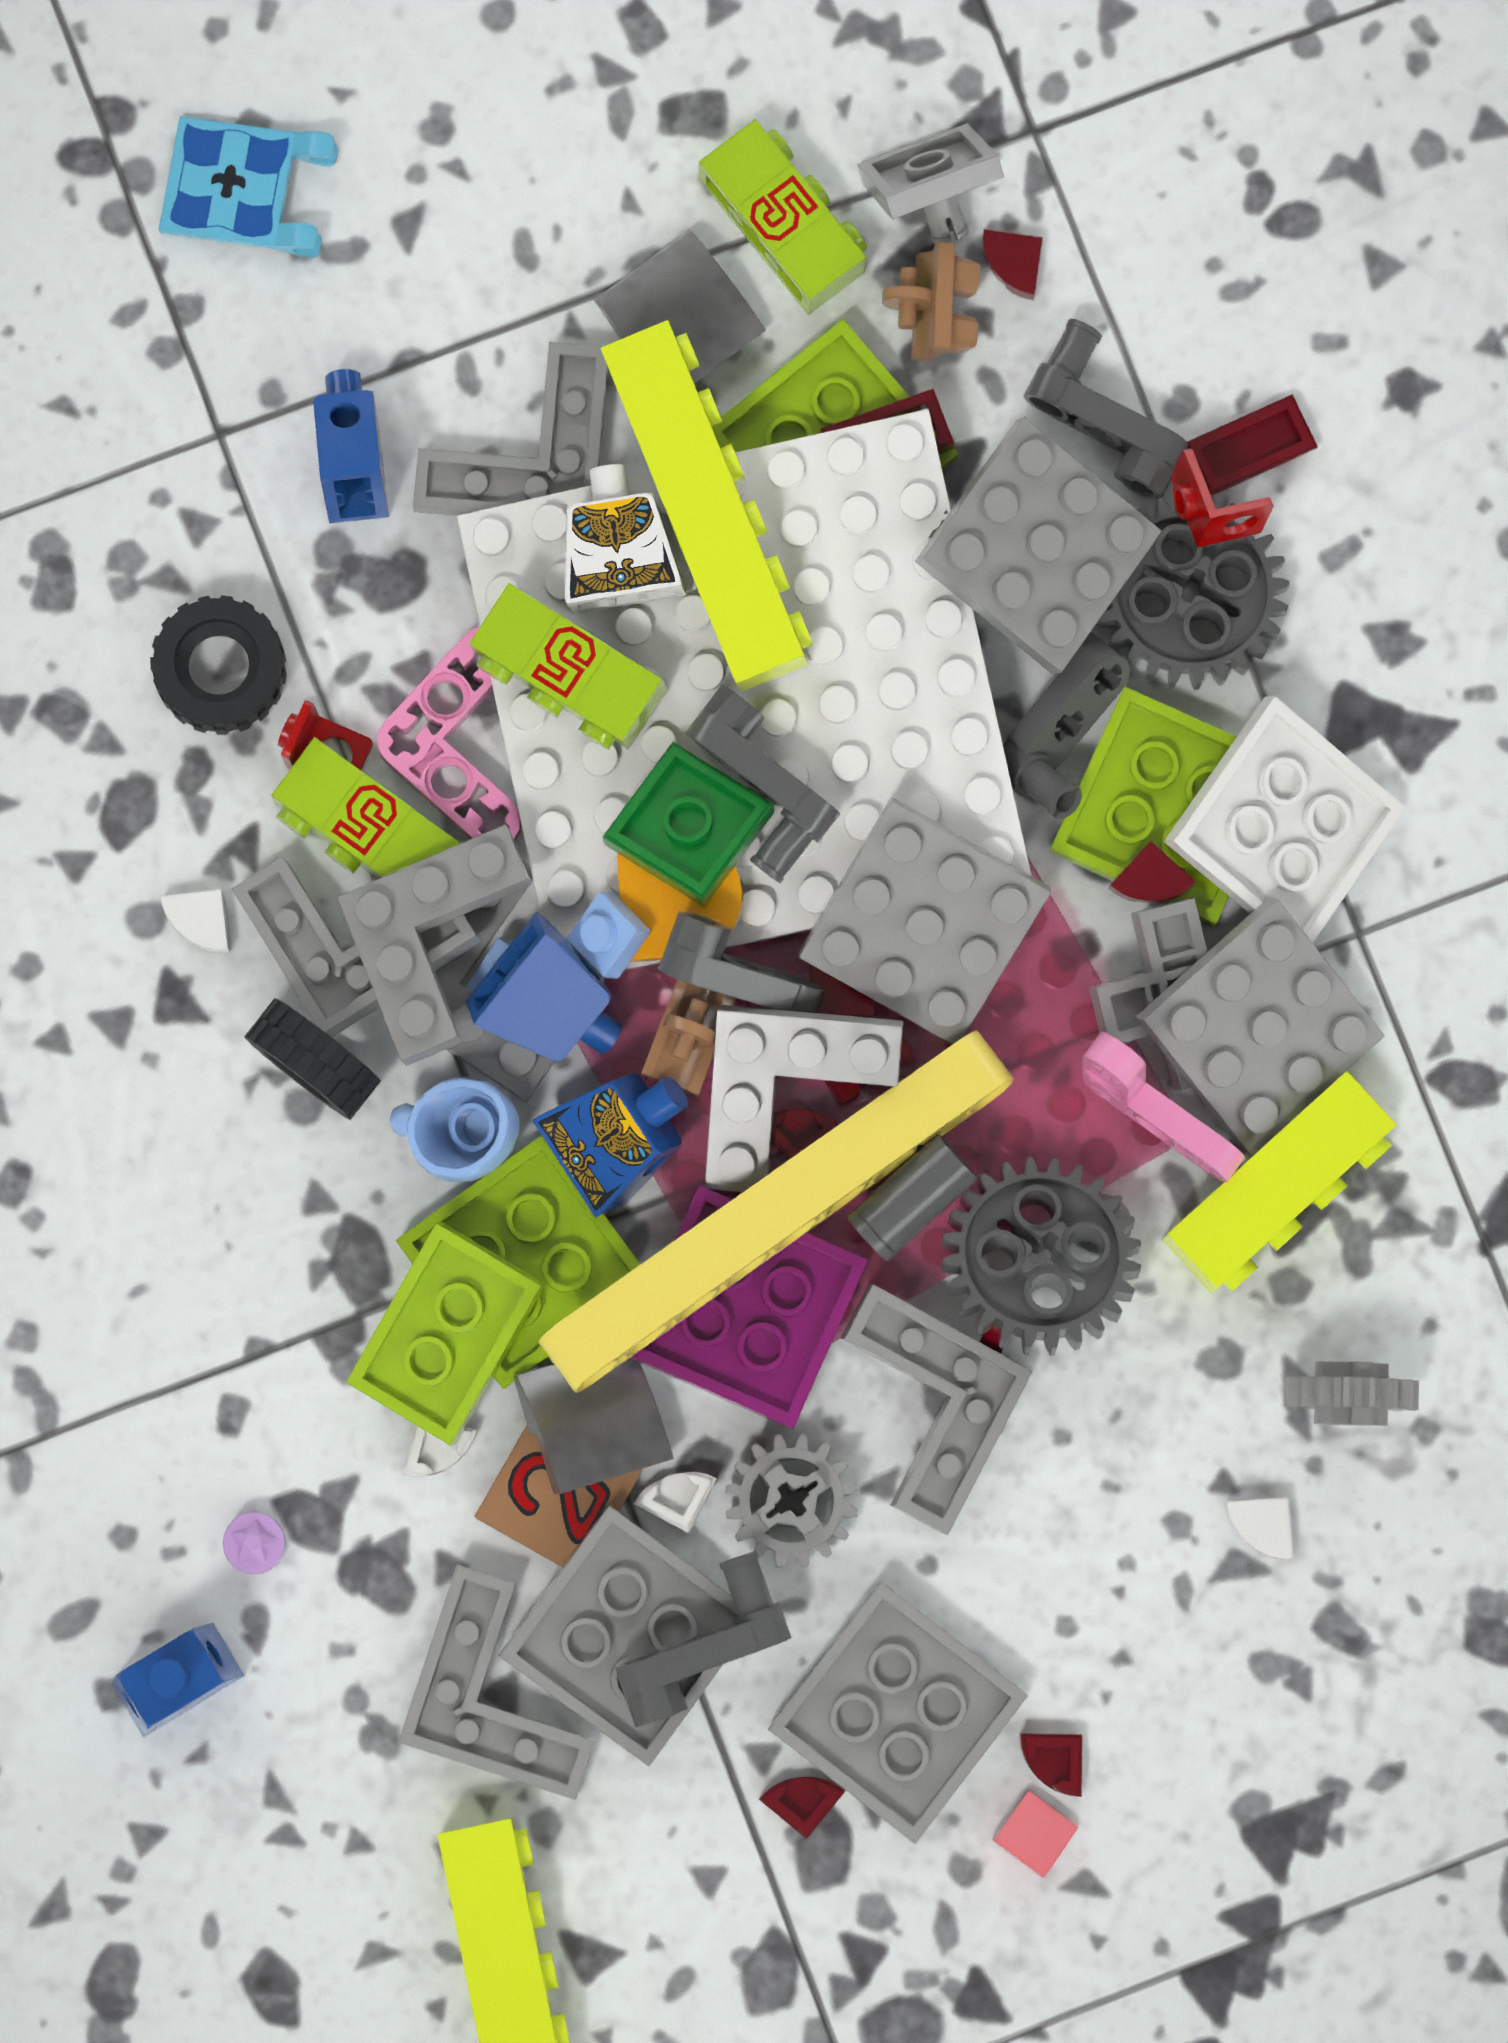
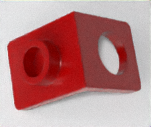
M1192 449L1182 450L1171 475L1173 503L1179 518L1187 520L1197 548L1262 532L1274 507L1271 498L1267 497L1216 509L1194 451ZM1252 516L1241 524L1225 527L1237 518Z
M307 700L304 701L298 715L294 713L289 715L278 740V746L283 748L281 757L288 769L292 768L314 737L322 743L329 739H341L348 743L353 754L351 764L361 771L373 746L371 738L319 716L314 703Z

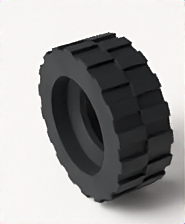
M221 595V598L204 596L199 597V601L189 605L186 602L177 608L178 612L171 618L168 616L161 624L162 630L159 636L155 635L152 644L154 655L150 657V669L153 673V682L166 708L172 711L176 719L183 724L187 722L196 731L202 733L213 731L217 735H228L229 731L239 729L241 732L249 729L250 724L258 719L261 722L269 715L268 710L273 704L277 705L281 697V686L286 683L287 672L285 662L287 661L277 630L275 631L271 621L263 612L259 614L255 610L254 605L244 600L242 603L235 601L232 596ZM224 636L231 638L244 648L248 656L249 668L245 680L238 688L225 694H211L200 689L190 676L189 660L193 650L199 643L210 637Z
M277 998L272 1000L244 1036L255 1049L276 1067L331 1109L349 1120L353 1118L381 1082L378 1076L351 1052L299 1012Z

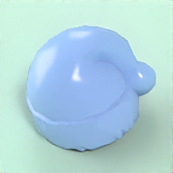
M457 1077L441 1081L426 1091L418 1099L415 1106L408 1103L399 1105L392 1110L390 1116V1125L393 1131L401 1137L408 1136V1144L419 1165L429 1174L448 1182L477 1180L499 1168L513 1151L519 1135V1116L512 1101L497 1086L484 1080L469 1077Z

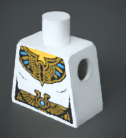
M623 464L603 465L589 470L593 501L573 504L567 508L565 600L571 612L574 614L686 596L685 585L653 493L630 495L626 467Z

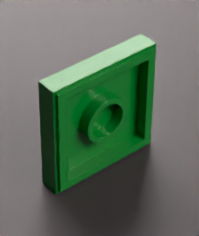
M672 742L602 838L604 845L705 907L774 814V806L768 800Z

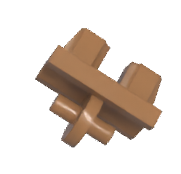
M938 241L934 244L933 251L916 255L915 268L904 267L900 269V286L888 287L882 291L883 306L899 310L898 328L912 329L911 360L929 362L943 353H965L977 344L978 322L976 318L952 314L953 296L968 299L976 294L980 282V264L960 256H955V244Z
M677 979L641 1075L658 1082L664 1077H670L681 1086L684 1092L699 1097L714 1058L719 1005L734 1006L737 998Z

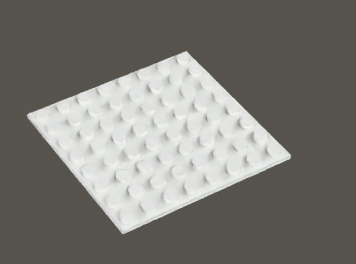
M929 409L736 452L745 478L734 482L742 503L755 500L768 532L757 537L765 559L777 555L790 586L789 590L779 593L787 614L790 615L800 611L813 645L802 649L808 663L807 666L744 692H740L733 678L651 472L627 477L629 494L653 493L685 585L686 596L574 614L571 612L565 600L567 508L573 504L593 501L591 485L457 516L480 626L507 584L510 583L661 678L668 688L629 750L615 741L610 749L607 750L578 731L583 721L563 709L557 718L531 702L527 696L532 689L512 677L509 683L504 685L491 677L540 914L565 938L568 937L599 891L613 892L620 899L617 852L604 845L602 836L672 742L768 800L774 806V814L735 865L743 885V909L724 949L812 930L891 796L1031 876L973 609L914 562L931 538L929 536L932 531L938 528L941 520H945L951 512ZM722 684L741 696L765 717L748 741L841 813L818 843L813 840L783 877L784 880L781 884L754 865L750 858L758 852L784 818L780 814L782 809L707 753L685 734V731ZM661 960L630 962L624 971L659 964Z

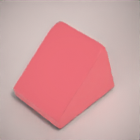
M1028 1790L995 1834L992 1841L1044 1878L1078 1829V1826Z

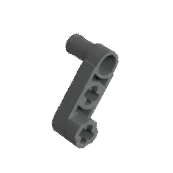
M1069 319L1048 362L1039 364L1023 395L1024 399L1033 407L1052 416L1054 419L1123 453L1124 456L1114 473L1115 478L1135 493L1158 500V498L1164 496L1171 482V475L1182 450H1187L1189 445L1184 438L1167 427L1081 384L1079 378L1093 350L1100 342L1102 335L1095 328L1082 321Z
M1089 633L1062 673H1058L1057 678L1007 736V741L1003 744L1013 791L1023 797L1030 796L1045 807L1048 813L1056 819H1064L1070 816L1077 809L1082 798L1080 788L1066 780L1056 769L1120 694L1130 674V667L1126 658L1094 633Z
M722 684L685 731V734L707 753L782 809L780 814L784 818L758 852L750 858L754 865L781 884L784 880L783 877L813 840L818 843L841 813L748 741L765 717L741 696Z
M689 911L678 912L658 967L661 972L680 981L759 1004L768 1009L817 1013L825 992L823 987L804 978L724 954L723 951L731 932L728 926Z
M757 1551L737 1556L719 1564L724 1572L738 1616L733 1618V1624L615 1667L635 1727L660 1721L688 1709L679 1680L759 1652L792 1638L780 1602L773 1603L757 1559Z

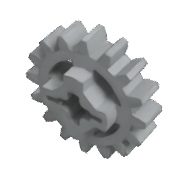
M1316 1361L1315 1377H1285L1284 1407L1314 1409V1424L1388 1426V1411L1419 1410V1380L1389 1378V1364Z
M779 1434L774 1436V1451L766 1453L757 1443L751 1447L753 1457L756 1460L752 1466L743 1462H736L734 1469L744 1478L742 1484L726 1485L725 1493L739 1498V1505L728 1509L725 1513L727 1519H742L744 1526L739 1529L735 1538L740 1542L752 1536L757 1541L754 1547V1551H757L758 1554L757 1559L764 1555L767 1549L775 1552L776 1567L782 1568L788 1554H796L797 1560L803 1568L809 1566V1551L815 1548L825 1558L832 1555L830 1545L827 1542L831 1535L844 1541L848 1538L849 1533L839 1524L841 1518L856 1517L858 1509L844 1504V1497L853 1494L858 1488L856 1483H841L839 1476L848 1467L845 1460L836 1462L833 1465L826 1461L830 1445L824 1443L815 1453L807 1450V1435L801 1434L795 1448H787L785 1440ZM799 1460L814 1466L817 1470L806 1477L788 1474L779 1462ZM760 1475L768 1488L766 1504L752 1514L750 1509V1492L754 1481ZM812 1484L816 1485L814 1489L808 1492L807 1497L801 1504L805 1512L803 1515L796 1517L789 1510L783 1514L777 1513L771 1518L766 1517L775 1510V1506L781 1500V1495L778 1491L780 1487L786 1485L794 1492L800 1488L804 1490ZM831 1488L833 1496L832 1513L826 1526L823 1527L815 1515L817 1498ZM776 1525L795 1528L804 1541L795 1543L782 1542L768 1536L766 1532Z

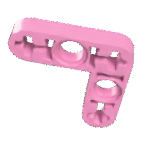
M476 627L464 635L386 719L378 731L377 744L380 756L386 765L466 837L473 839L482 835L480 832L484 827L483 820L471 808L468 810L465 818H462L456 812L469 805L476 795L477 789L482 788L487 794L479 798V804L493 815L497 814L501 809L508 813L504 821L516 842L520 836L522 826L517 806L446 742L493 691L491 677L481 669H478L473 674L474 681L482 684L476 691L472 690L464 676L450 670L456 663H459L462 670L466 672L474 664L476 654L469 643L479 627ZM443 683L455 685L463 694V702L460 708L448 715L438 714L432 710L428 703L429 694L432 689ZM415 707H419L426 720L441 729L435 735H432L429 728L425 726L415 738L419 751L413 756L407 751H403L398 756H395L391 753L395 747L391 735L397 730L403 735L410 733L419 723L418 718L410 713ZM455 767L466 776V788L457 798H442L432 789L433 777L442 768Z
M1102 1031L1099 1033L1082 1056L1084 1083L1105 1101L1206 1173L1221 1182L1227 1183L1245 1159L1241 1151L1146 1083V1063L1131 1048L1106 1032Z

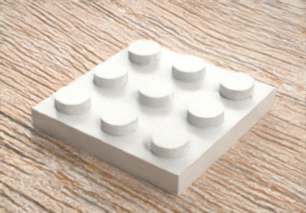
M1276 696L1264 697L1171 830L1164 843L1250 914L1267 898L1279 899L1313 943L1406 807Z

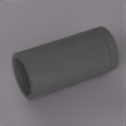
M936 1134L847 1216V1219L866 1242L888 1262L979 1178L955 1150L939 1134Z

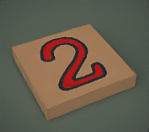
M526 1425L474 1517L563 1567L608 1505L620 1512L642 1470H636L562 1494H553L537 1435H530Z

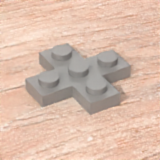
M1184 898L1131 913L1145 972L1089 987L1099 1032H1106L1123 1043L1150 1036L1136 1019V1016L1208 952L1195 898ZM1165 1055L1173 1090L1191 1088Z

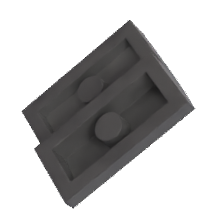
M688 230L594 299V302L620 339L666 320L669 321L675 337L687 333L700 367L689 371L694 383L766 331L733 282L691 230Z
M629 1358L594 1384L577 1393L574 1392L554 1364L513 1376L529 1434L537 1435L553 1494H562L674 1459L658 1407L640 1362Z

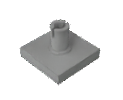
M968 123L857 164L864 187L891 219L923 208L931 232V241L934 244L938 241L951 243L948 230L954 231L957 240L963 238L969 232L956 195L1004 178L998 155Z

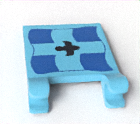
M180 116L159 232L161 234L275 249L307 258L317 257L322 243V238L318 234L317 228L306 223H282L293 159L323 167L334 166L338 155V145L335 143L334 137L329 133L319 131L291 132Z

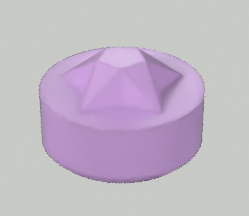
M249 1512L236 1517L228 1525L223 1537V1550L227 1560L237 1570L246 1574L259 1575L274 1569L282 1560L286 1549V1538L282 1527L272 1517L259 1512Z

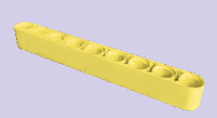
M973 1031L900 1081L897 1087L893 1086L565 1317L547 1331L538 1343L575 1393L588 1388L903 1165L936 1134L942 1137L989 1104L1014 1082L1013 1076L980 1033Z

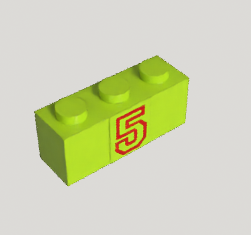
M754 119L699 161V180L807 315H810L864 274L866 256L863 252L867 250V245L860 233L849 221L846 220L840 224L826 207L831 203L820 183L810 174L803 178L791 164L790 160L794 158V155L783 137L775 129L766 132L759 122Z
M510 583L507 584L469 643L474 652L481 657L476 664L479 669L504 685H507L512 677L532 689L527 698L557 718L563 709L583 721L578 731L607 750L610 749L614 741L629 750L668 690L661 678Z
M315 737L271 794L275 805L281 809L276 816L280 822L302 838H306L310 831L330 844L325 854L352 874L360 866L375 878L380 879L461 844Z

